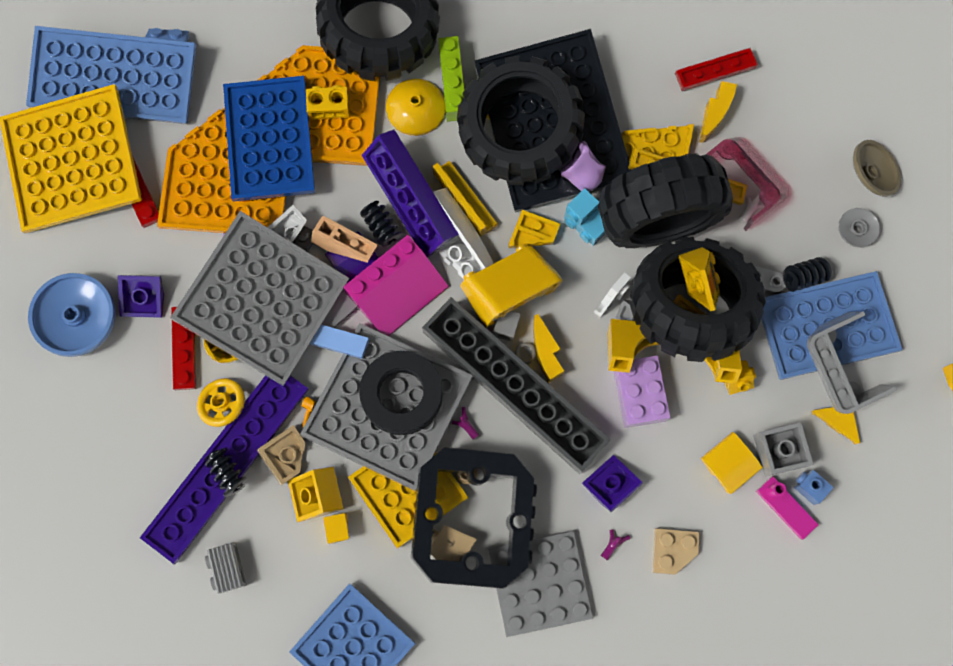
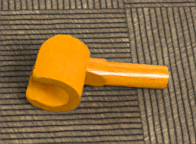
M305 397L301 404L303 408L307 409L302 427L305 426L316 405V401L310 397Z

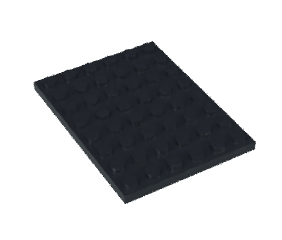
M591 29L474 60L478 77H480L479 71L492 62L499 66L505 63L504 58L520 56V61H530L533 56L547 60L548 66L551 68L555 66L560 67L570 76V83L578 88L583 100L585 116L582 141H586L596 159L606 166L602 182L596 189L590 192L601 190L606 185L611 184L612 180L616 177L632 171L628 168L629 159ZM527 92L513 93L503 97L495 103L488 113L496 144L515 151L529 150L541 145L552 135L558 123V116L552 105L544 98ZM558 170L550 174V179L537 184L535 180L525 181L524 186L508 185L515 213L575 197L581 190L563 177L561 171Z

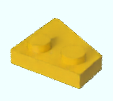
M522 210L508 248H518L523 244L527 246L552 245L560 223Z

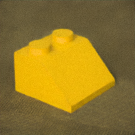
M334 467L314 469L288 481L297 522L332 514L344 509Z

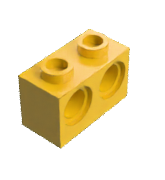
M334 85L329 88L314 86L306 89V109L309 120L350 118L347 87ZM342 99L340 103H334V100ZM316 100H322L320 104H313Z

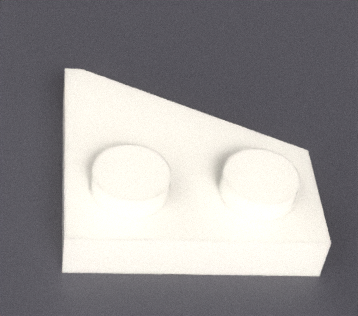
M625 272L601 301L600 306L594 311L600 318L616 299L620 301L630 287L628 283L631 279L629 275Z

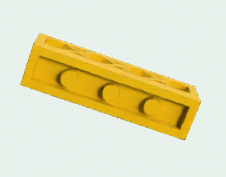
M450 161L442 166L438 163L433 165V175L443 188L449 190L480 237L497 226V222Z

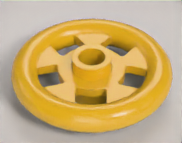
M221 378L210 382L198 397L197 412L200 419L205 424L213 427H222L232 423L243 410L245 403L244 391L232 379ZM219 387H226V392H218ZM235 393L236 400L232 402L230 395ZM210 395L212 396L210 399V404H207L206 400ZM230 408L232 411L227 416H224L223 413ZM211 410L217 413L214 418L208 415Z

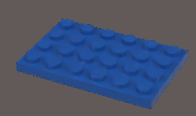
M295 76L223 84L232 201L315 193L309 117L306 109L305 77Z

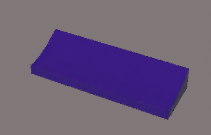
M395 129L379 134L362 154V157L413 241L428 258L459 234Z

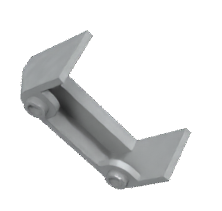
M864 311L847 312L818 326L807 340V348L831 403L837 412L843 414H850L897 391L896 386L878 385L863 392L859 384L848 381L832 345L837 337L836 329L865 316Z

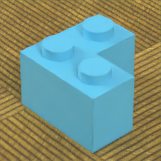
M584 188L567 205L564 219L568 227L571 229L575 228L580 233L579 235L583 241L594 245L606 233L598 210L599 201Z

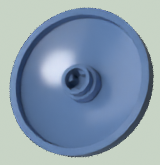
M80 273L62 274L47 281L35 293L28 311L29 328L38 344L49 352L64 357L82 356L97 349L110 335L116 316L115 304L106 287L96 279Z

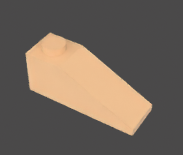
M325 216L321 217L312 231L311 242L328 252L367 263L378 244Z

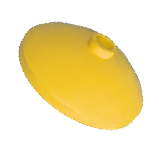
M408 79L397 84L391 90L386 100V113L390 123L395 129L406 135L421 136L428 134L441 124L445 116V100L442 92L436 85L424 79ZM417 99L419 102L412 103V100Z

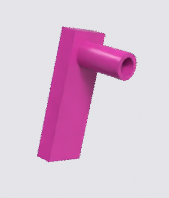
M773 476L756 490L760 497L801 540L806 538L818 526L817 522L786 491V486L783 483H779Z

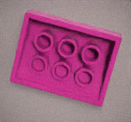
M409 235L405 236L343 286L345 293L353 300L377 331L387 336H390L449 287Z

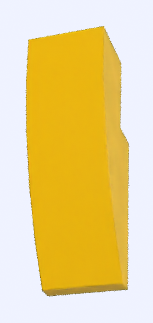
M721 81L717 89L716 98H709L705 108L699 139L700 143L708 139L721 123L734 98L737 84Z
M536 314L533 319L534 347L540 368L547 382L550 383L564 373L563 368L555 357L559 353L560 348L539 314Z

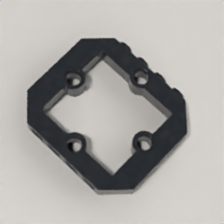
M444 447L420 467L418 472L411 559L430 583L504 589L528 568V563L531 564L532 550H529L530 541H533L534 528H531V519L535 518L536 508L532 506L533 497H536L537 484H534V477L515 454ZM478 468L483 471V479L478 480L474 477V469ZM438 471L466 474L468 482L475 486L484 484L489 480L490 476L513 478L511 514L506 519V526L509 530L507 566L484 564L482 556L474 551L463 554L459 562L430 559L433 525L440 522L443 517L441 506L435 503ZM428 508L436 511L437 516L435 520H429L425 516ZM516 516L521 517L523 520L521 528H517L513 523ZM468 557L475 558L477 562L476 567L472 570L466 566Z

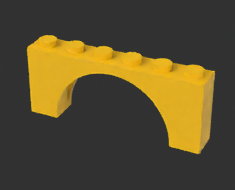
M611 319L607 332L608 371L630 373L634 357L643 349L659 344L657 342L651 344L642 335L640 325H636L635 321ZM740 350L734 351L732 355L713 361L711 357H706L704 361L712 370L715 382L737 384L742 371Z

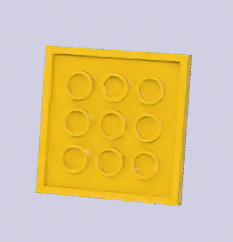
M364 466L348 477L395 547L398 549L411 540L413 537L417 491L409 489ZM438 471L435 503L441 506L444 516L467 500L468 496L451 472ZM428 508L425 516L429 520H435L437 513L434 509Z

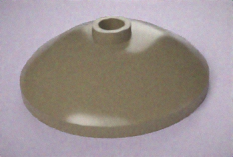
M864 140L859 143L854 149L853 166L861 183L869 191L879 196L889 197L895 194L901 185V173L892 154L882 144L874 140Z

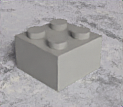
M801 422L762 431L753 435L765 477L814 465Z

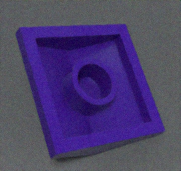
M331 252L325 254L335 270L349 278L347 283L379 258L374 252L367 263Z
M118 275L120 317L162 318L164 290L161 276Z
M613 455L582 484L602 506L612 512L637 490L643 482Z

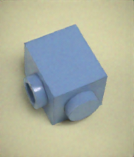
M814 470L807 473L803 471L797 477L796 481L798 483L794 487L813 505L820 504L834 488Z

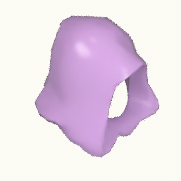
M582 141L578 145L579 150L575 152L572 161L561 171V175L582 191L585 188L590 192L596 189L602 182L606 166L596 159L586 141Z

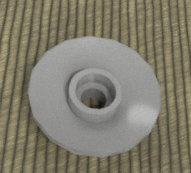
M854 208L842 215L839 220L838 230L846 243L853 247L862 248L876 241L880 232V225L872 212L863 208ZM854 227L859 229V233L854 230Z

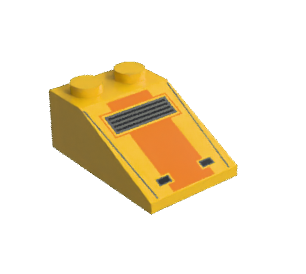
M701 247L678 255L688 294L708 310L714 311L720 293L718 286L720 278L714 270L715 258L713 253Z

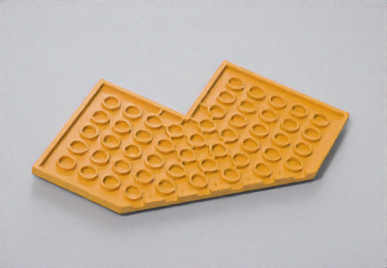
M302 45L296 50V53L289 58L286 57L274 67V70L258 79L266 80L304 76L306 89L314 86L329 88L334 85L347 87L350 118L309 120L312 161L368 166L362 154L374 141L380 77H375V81L361 79L359 73L355 71L350 75L335 64V59L331 60L321 46ZM336 99L334 103H340L342 99ZM316 100L313 104H320L322 100ZM225 107L213 113L200 127L197 126L184 136L185 138L179 143L173 144L168 148L157 223L159 229L226 233L240 211L268 228L285 212L286 196L232 201Z

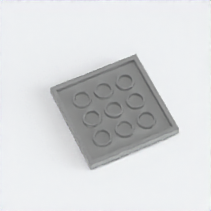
M574 531L530 541L529 550H532L531 564L528 563V568L506 588H496L506 637L593 619ZM508 545L488 549L492 565L507 566Z

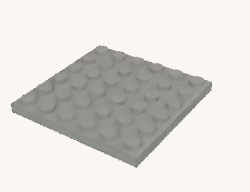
M240 211L170 319L283 386L349 278Z
M359 323L354 334L369 338L364 358L360 359L347 354L342 355L300 435L409 489L417 491L419 469L435 455L473 379V375ZM393 351H410L426 358L437 370L442 385V404L434 420L424 429L407 435L390 434L376 427L365 414L359 396L360 382L367 367L378 357ZM396 373L389 376L383 382L379 398L381 404L387 410L394 413H406L420 404L423 397V387L415 376L408 373Z

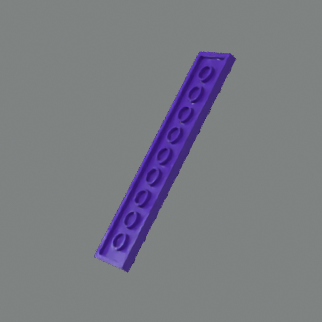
M291 375L283 386L265 376L245 401L240 415L232 423L226 425L143 532L140 539L171 563L176 564L227 498L223 495L225 490L219 489L220 483L214 481L216 475L210 474L212 468H207L205 466L207 461H203V459L218 449L228 447L224 455H233L229 463L237 462L233 469L234 471L241 469L242 472L238 477H243L260 455L257 449L273 438L309 389Z

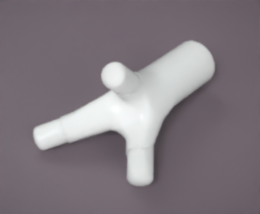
M760 192L753 202L750 197H747V208L740 217L741 221L746 223L756 210L765 207L764 204H758L763 193Z

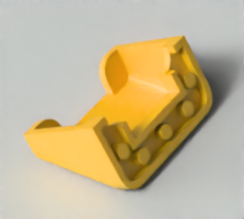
M523 244L515 250V253L477 273L471 271L463 277L464 281L460 287L485 328L495 324L494 319L503 318L508 312L534 298L541 297L544 294L547 296L554 292L563 282L559 273L532 245L527 246Z

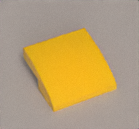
M731 432L700 458L710 473L716 476L729 494L736 491L763 468L749 448L734 432Z

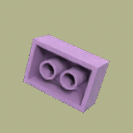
M658 355L634 359L630 373L614 371L624 428L661 423L670 419Z

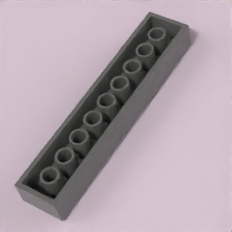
M452 297L422 327L423 333L463 370L473 375V379L578 474L590 464L610 441L602 431Z

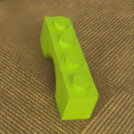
M458 36L438 38L446 120L447 122L457 121L458 105L464 98Z

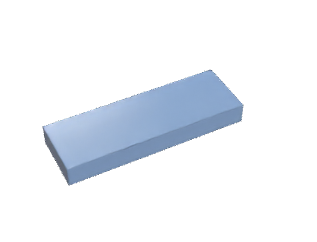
M320 325L309 344L363 359L369 338Z

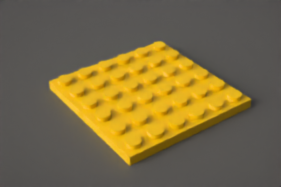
M115 84L0 117V126L21 232L26 234L142 201L119 91Z

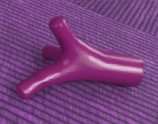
M462 407L461 421L452 420V424L462 427L473 440L479 434L467 417L466 407Z
M609 530V543L600 556L608 561L615 549L624 541L630 539L629 535L615 538L614 530Z

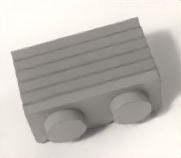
M229 543L207 550L208 555L205 556L207 568L212 569L213 577L210 578L212 589L217 590V594L247 586L236 543Z

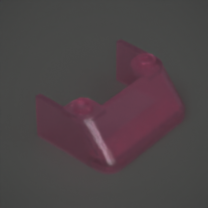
M743 137L723 140L707 153V155L714 158L720 155L725 160L733 159L760 188L759 199L765 207L749 220L744 227L745 231L788 197V186Z

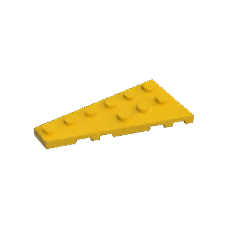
M694 124L621 132L629 162L632 150L635 147L666 158L688 154Z

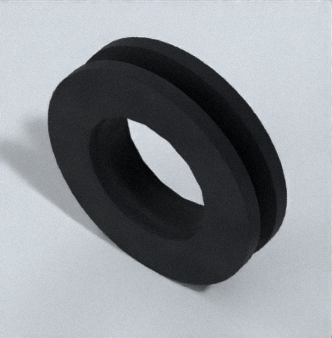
M393 351L375 359L365 370L359 387L360 401L365 414L376 427L390 434L407 435L424 429L434 420L442 404V385L437 370L426 358L410 351ZM396 373H408L415 376L423 387V397L420 404L406 413H394L387 410L381 404L379 398L383 382L389 376Z

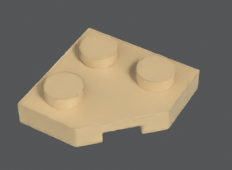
M294 425L257 449L280 485L292 479L301 470L302 455L306 442Z
M655 529L652 573L676 575L698 555L699 532Z

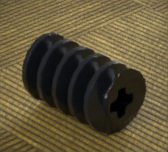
M374 201L361 210L360 215L362 218H365L364 221L369 225L368 228L373 232L374 238H377V243L385 247L401 237L402 232L395 233L398 226H391L394 219H386L390 215L389 211L382 213L386 206H378L379 201Z
M822 257L789 265L783 273L784 284L790 292H795L796 290L814 286L817 283L827 282L832 275L831 266Z
M228 447L218 449L203 459V461H207L205 466L212 468L210 474L216 475L214 481L220 483L219 489L225 490L223 493L224 497H229L246 486L242 484L246 477H238L242 470L234 471L233 469L237 462L229 463L233 455H224Z

